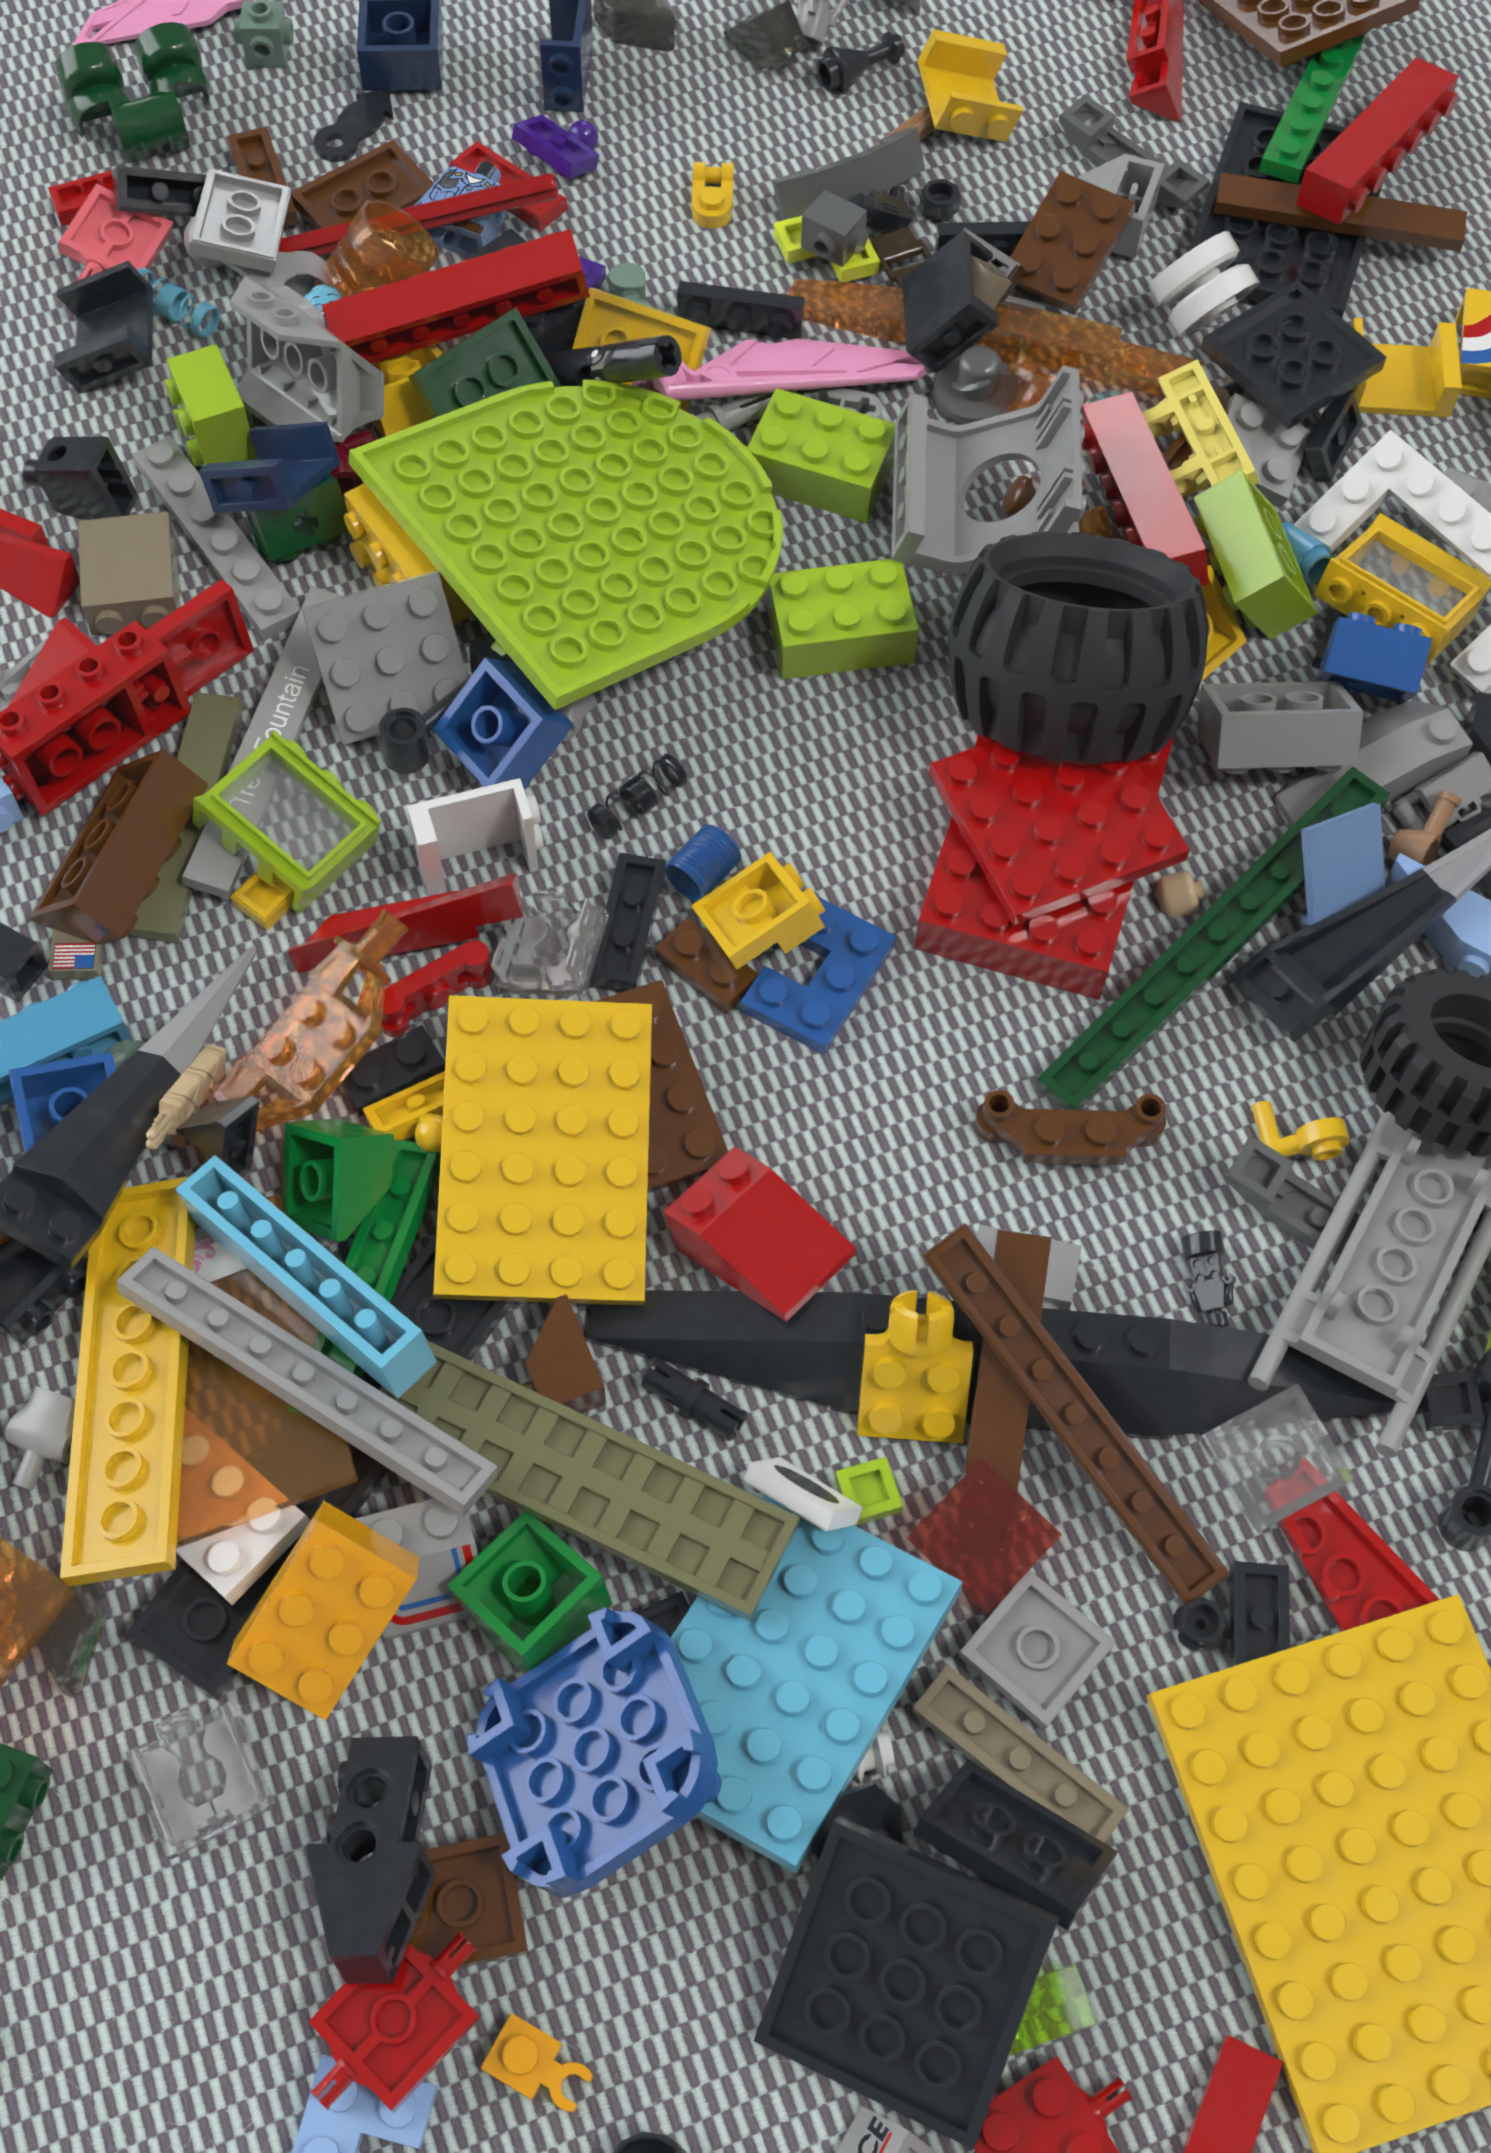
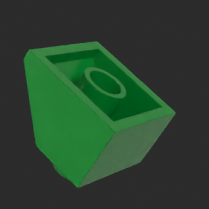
M338 1118L285 1122L282 1212L304 1231L336 1242L346 1241L392 1186V1169L396 1160L395 1148L393 1146L394 1134Z
M523 1512L446 1586L448 1591L491 1643L524 1674L581 1636L591 1626L588 1618L589 1614L605 1607L609 1608L612 1605L603 1576L538 1518L526 1512Z

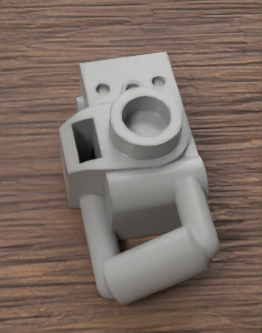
M1472 752L1430 779L1420 783L1414 788V791L1394 803L1393 814L1404 829L1422 830L1425 823L1412 805L1421 800L1430 815L1438 800L1437 795L1440 790L1452 793L1462 800L1459 807L1453 811L1445 828L1455 822L1463 823L1482 812L1479 798L1491 793V766L1483 752ZM1467 805L1469 806L1468 808H1466V809L1463 810L1462 812H1460V813L1457 812L1458 810L1462 809L1463 807H1465V806H1467Z

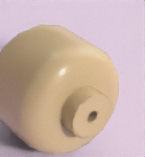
M1186 870L1160 877L1157 882L1158 885L1155 886L1161 911H1164L1168 917L1194 916L1200 911L1199 900L1206 899L1202 882H1194L1192 874Z

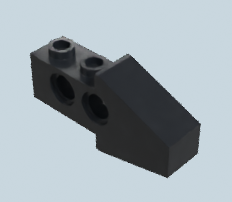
M418 1736L352 1738L347 1761H342L338 1770L340 1796L336 1813H331L328 1818L326 1829L327 1843H310L306 1846L329 1956L346 1984H393L434 1882L436 1870L422 1843L419 1842L432 1764ZM381 1801L378 1805L371 1807L376 1802ZM373 1853L366 1860L360 1861L364 1856Z

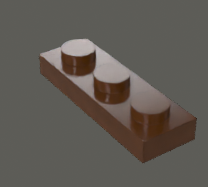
M267 127L227 135L229 148L240 176L287 186ZM291 197L284 227L299 224Z

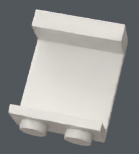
M520 778L407 806L416 855L428 896L447 892L441 863L442 859L518 840L521 842L529 871L539 869L536 850L544 848L538 824L541 823L540 812L535 795H525Z

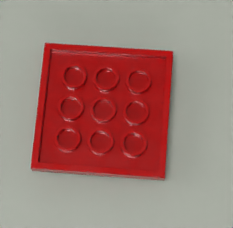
M993 740L930 763L929 775L1013 926L1187 861L1190 849L1136 760L1128 762L1122 760L1107 761L1103 764H1085L1083 761L1062 759L1061 761L1041 758L1040 755L1025 751L1018 752L1002 746V743Z

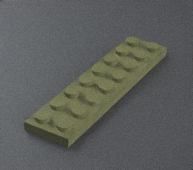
M429 1341L427 1342L437 1362L399 1399H396L383 1386L380 1388L379 1391L497 1465V1478L485 1493L750 1622L799 1526V1516Z

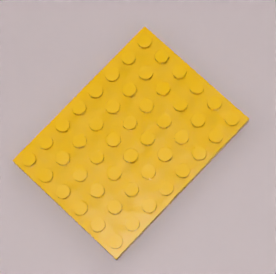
M1457 1594L1148 1694L1146 1696L1277 2056L1283 2062L1282 2069L1313 2153H1358L1490 2106L1491 1669L1460 1595Z

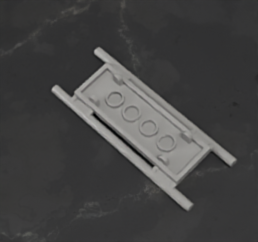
M1389 1111L1386 1113L1382 1112L1248 1378V1383L1257 1390H1267L1289 1346L1311 1356L1396 1401L1375 1447L1381 1455L1394 1458L1399 1451L1491 1250V1155L1472 1156L1470 1151L1465 1150L1457 1154L1446 1151L1444 1145L1436 1142L1430 1145L1418 1139L1420 1135L1408 1128L1405 1131L1397 1125L1395 1117ZM1381 1160L1387 1161L1321 1295L1317 1294L1316 1291ZM1482 1209H1484L1485 1212L1479 1222V1225L1473 1235V1238L1466 1250V1253L1460 1263V1266L1453 1278V1281L1447 1291V1294L1421 1347L1419 1346V1344L1432 1319V1316L1445 1291V1288L1452 1276V1273L1465 1248V1245L1478 1220V1217Z

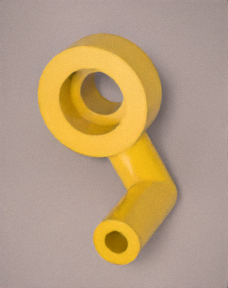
M1260 1101L1251 1106L1260 1141L1285 1157L1301 1153L1305 1156H1312L1314 1161H1326L1340 1156L1343 1153L1342 1148L1350 1142L1345 1120L1337 1117L1309 1122L1298 1128L1295 1134L1280 1138L1271 1102Z

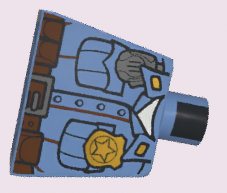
M485 161L479 164L474 173L457 167L448 168L414 206L500 185L498 182L501 178V173L496 166ZM506 211L417 232V239L468 257L498 237Z

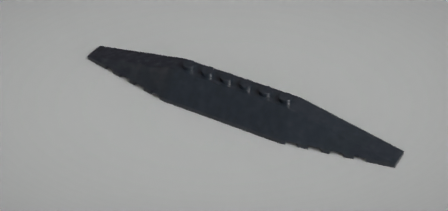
M645 1290L643 1306L591 1304L587 1340L590 1343L651 1359L652 1356L660 1357L676 1363V1367L697 1373L703 1370L730 1378V1382L748 1386L750 1383L779 1392L780 1396L801 1402L803 1399L825 1404L831 1406L830 1410L858 1414L865 1334H881L888 1329L890 1306L896 1296L857 1292H817L785 1322L740 1291ZM917 1298L916 1313L925 1315L927 1298ZM949 1300L954 1309L953 1337L961 1341L973 1342V1360L965 1424H971L982 1337L955 1301ZM1042 1308L1041 1324L1129 1438L1164 1440L1172 1439L1174 1435L1201 1433V1436L1225 1433L1228 1429L1256 1427V1430L1275 1428L1277 1424L1304 1421L1306 1424L1330 1422L1332 1418L1355 1416L1356 1419L1390 1416L1396 1403L1395 1400L1291 1346L1288 1347L1268 1389L1261 1391L1253 1388L1248 1383V1378L1270 1336L1268 1334L1167 1318ZM1030 1402L1026 1429L1052 1431ZM1420 1403V1405H1419V1407H1418L1416 1413L1423 1411V1410H1422V1404H1421V1403Z

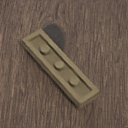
M947 1664L912 1709L911 1713L978 1767L1103 1843L1108 1840L1129 1811L1125 1805Z

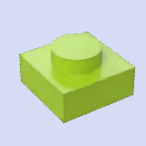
M886 1456L835 1471L834 1479L839 1493L863 1507L859 1520L854 1526L902 1513L903 1503Z

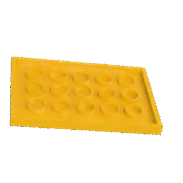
M449 995L434 1299L554 1303L556 1298L567 1294L570 1303L644 1305L652 1004Z

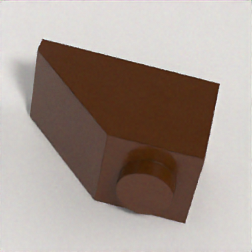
M567 1294L556 1298L526 1361L529 1381L521 1385L583 1414L606 1405L605 1387Z

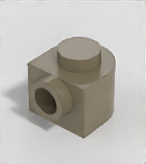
M971 255L974 295L994 310L1010 286L1011 281L992 264Z

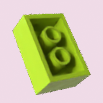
M776 388L747 448L760 463L773 486L771 494L868 523L894 465L895 423Z
M1242 470L1237 471L1193 497L1200 513L1195 517L1196 525L1205 540L1211 541L1213 550L1208 552V556L1220 576L1224 575L1227 583L1226 586L1222 587L1223 595L1233 611L1241 610L1246 623L1252 630L1258 627L1271 640L1318 614L1276 508Z
M884 559L774 573L767 589V612L782 680L915 663L919 629L903 562Z

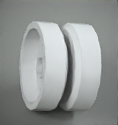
M1229 231L1219 233L1199 244L1169 265L1149 283L1148 288L1159 305H1170L1184 298L1172 309L1168 318L1178 337H1184L1202 326L1215 321L1236 306L1239 301L1250 294L1260 283L1249 264H1238L1222 272L1235 261L1240 250Z

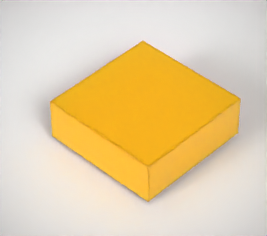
M256 871L230 898L233 906L268 931L293 907L295 891L280 878L271 885L266 884Z

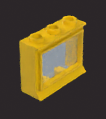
M1379 513L1372 525L1335 559H1330L1313 595L1347 616L1349 612H1356L1375 617V625L1393 629L1395 623H1403L1421 628V636L1432 638L1426 664L1429 665L1474 620L1491 589V580L1460 559L1384 514Z

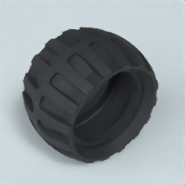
M1042 531L1020 536L1010 535L1002 537L995 544H987L973 562L961 586L949 627L948 660L950 681L961 718L968 720L973 730L983 737H990L1002 743V746L1040 755L1041 758L1061 761L1062 759L1083 761L1085 764H1103L1107 761H1134L1147 753L1155 754L1159 752L1171 740L1188 715L1196 698L1205 669L1208 619L1200 580L1192 576L1191 569L1182 562L1172 560L1165 553L1153 548L1147 549L1131 544L1130 541L1117 538L1109 539L1078 532H1071L1070 534Z

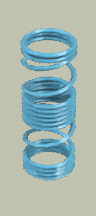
M146 268L138 269L142 276L146 273L148 274V283L153 287V291L159 281L164 283V286L153 301V304L156 302V308L153 305V310L173 322L180 321L184 328L191 329L194 334L202 338L210 336L215 331L220 317L216 306L206 301L200 303L192 313L190 326H186L182 319L191 312L195 303L194 295L188 294L186 290L174 283L166 284L164 278H159L155 281L152 271ZM189 297H192L191 306L189 310L185 313L189 304ZM211 309L212 314L210 321L207 324V326L202 331H200V324L205 320L208 311Z

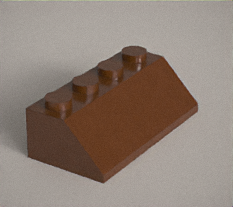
M165 749L119 766L29 919L36 924L98 945L125 938L137 923L138 916L135 915V912L142 900L147 899L157 888L160 877L157 874L163 863L168 861L181 845L182 840L179 838V835L185 824L193 820L194 797L201 796L208 783Z

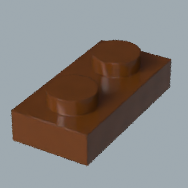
M688 917L655 947V957L724 1014H727L743 999L759 975L747 964L736 969L715 939Z

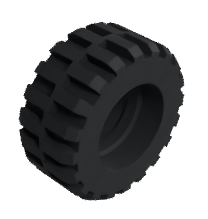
M1444 968L1432 969L1425 973L1420 972L1407 977L1403 982L1396 984L1391 990L1361 1045L1360 1066L1362 1073H1364L1363 1077L1369 1093L1376 1094V1103L1384 1113L1389 1111L1395 1117L1397 1125L1405 1131L1408 1128L1420 1135L1418 1139L1430 1145L1434 1142L1444 1145L1446 1151L1457 1154L1465 1150L1470 1151L1472 1156L1491 1155V978L1481 975L1479 978L1470 976L1469 971L1459 969L1446 973Z

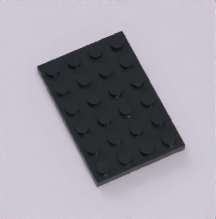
M1240 101L1188 252L1211 237L1224 231H1229L1240 250L1235 261L1222 272L1238 264H1249L1260 282L1250 294L1244 297L1245 299L1262 302L1294 281L1299 280L1342 318L1367 237L1214 213L1221 173L1296 184L1258 172L1262 157L1285 112ZM1326 123L1297 185L1302 184L1306 168L1346 127ZM1382 185L1376 193L1370 192L1367 196L1379 197Z

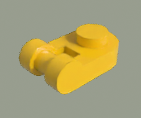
M693 162L692 217L703 228H721L731 220L734 163L722 162V167L706 166V162ZM705 183L721 184V187H705Z

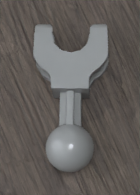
M196 216L188 222L184 231V245L187 253ZM279 251L274 273L189 254L201 266L218 268L227 265L242 275L243 278L247 276L259 280L268 287L283 284L303 297L311 292L314 287L322 284L332 285L334 288H340L345 291L339 272L322 258L308 251Z

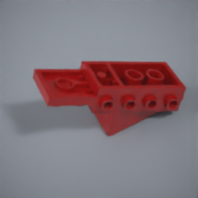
M220 579L147 630L135 620L98 646L66 617L59 620L10 704L0 712V771L4 772L1 778L13 793L15 800L18 801L23 798L43 817L187 716L191 710L188 701L189 696L254 652L255 650L233 588L223 579Z

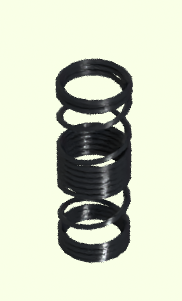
M665 753L660 757V760L653 762L652 773L640 771L637 776L629 779L619 787L620 796L608 794L605 801L606 806L596 803L587 810L589 822L601 837L610 840L617 835V829L619 831L623 830L621 823L609 809L608 799L610 797H616L621 800L629 814L637 820L638 814L644 815L647 811L649 812L650 809L658 805V797L654 789L644 778L640 777L642 774H647L654 778L660 791L669 797V790L656 776L655 765L657 763L660 764L663 774L672 785L681 788L687 783V774L674 756ZM670 768L676 773L677 777L672 773Z

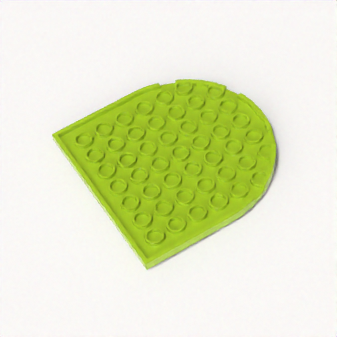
M583 380L582 386L554 387L552 381L520 386L349 450V465L554 710L688 651L728 631L743 620L766 593L774 576L782 546L781 510H777L776 503L771 494L773 486L762 466L748 448L731 432L710 417L701 420L680 409V401L655 391L610 381Z

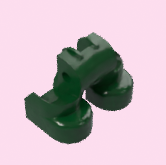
M159 23L146 29L135 41L137 62L144 82L149 87V95L129 99L125 92L123 76L112 48L104 43L93 41L79 43L69 47L59 55L56 60L55 70L66 109L74 131L81 137L85 135L83 122L111 116L127 164L148 160L146 149L167 144L171 154L175 153V151L190 148L187 129L177 98L202 92L204 104L210 105L209 83L203 70L201 54L194 34L183 23Z

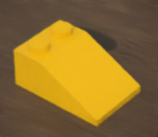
M436 345L372 364L384 373V416L380 420L373 421L383 437L433 419L408 376L443 354Z

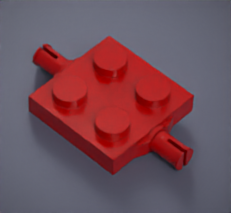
M460 1932L457 1933L435 1959L417 1951L409 1943L393 1984H346L345 1982L308 2021L329 2044L333 2058L337 2062L318 2085L311 2089L312 2095L319 2099V2102L329 2110L330 2106L354 2081L371 2089L392 2112H395L480 2020L481 2017L459 1995L455 1982L451 1978L453 1973L477 1949Z
M1055 2056L993 2099L979 2139L974 2149L971 2150L973 2153H1120L1108 2135L1104 2118L1127 2102L1132 2101V2096L1128 2088H1126L1117 2096L1107 2101L1108 2098L1123 2089L1125 2084L1119 2077H1116L1111 2083L1092 2096H1089L1088 2093L1075 2084L1058 2056Z

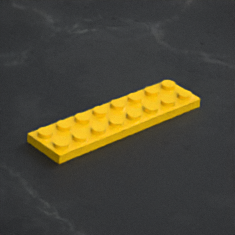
M190 1176L124 1188L101 1234L88 1250L89 1257L87 1262L60 1579L69 1587L175 1570L189 1339L118 1293L117 1280L153 1246L193 1271L196 1223L175 1190Z

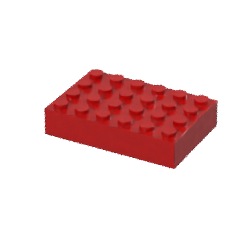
M978 734L974 747L994 739ZM1174 737L1159 752L1155 754L1147 753L1136 760L1157 796ZM951 817L918 919L914 949L1100 1000L1134 880L1013 926L954 818Z

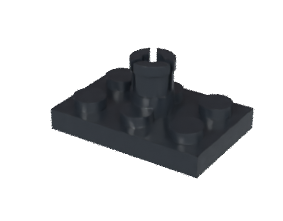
M969 1760L963 1764L923 1812L913 1833L933 1846L941 1854L951 1857L978 1874L976 1877L979 1880L1059 1916L1058 1925L1067 1931L1111 1868L1118 1853L1117 1850Z

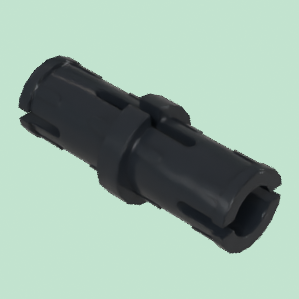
M658 1357L654 1360L652 1366L655 1369L648 1368L642 1379L641 1387L649 1389L679 1408L678 1414L686 1420H690L693 1417L724 1436L727 1441H732L736 1436L735 1429L740 1431L748 1412L739 1409L710 1391V1384L703 1379L694 1381L665 1363L662 1358Z

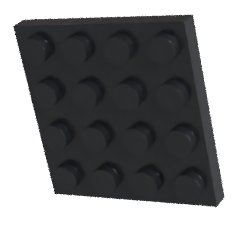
M839 1815L831 1825L753 2041L974 2149L1060 1917Z

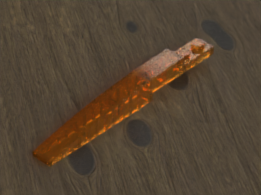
M794 280L788 295L805 297L804 320L906 345L902 288L837 281ZM998 302L994 308L998 313L999 326L973 345L986 346L993 349L999 355L1000 361L1008 365L1015 373L1024 374L1027 363L1059 371L1062 365L1078 369L1080 377L1161 397L1165 396L1157 378L1197 360L1120 341L1123 329L1120 327ZM1198 360L1199 363H1200V365H1201V367H1202L1203 361Z

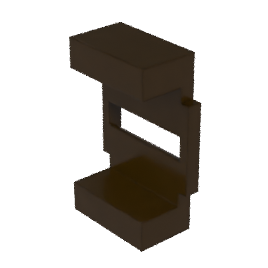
M909 227L871 239V244L880 260L882 269L891 283L896 282L898 285L897 301L902 308H904L902 279L932 256L921 238L916 239ZM921 253L926 258L893 270L888 266L890 263Z

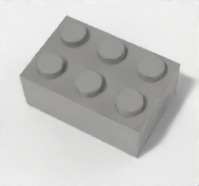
M1339 681L1201 684L1197 737L1216 768L1226 773L1243 774L1248 772L1249 768H1267L1273 772L1288 773L1294 771L1295 767H1314L1320 771L1333 772L1340 770L1341 766L1358 765L1364 711Z

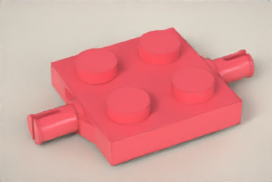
M96 183L59 240L58 252L86 266L76 282L128 260L137 270L141 268L149 270L172 234L173 221L159 214L117 211L115 192Z

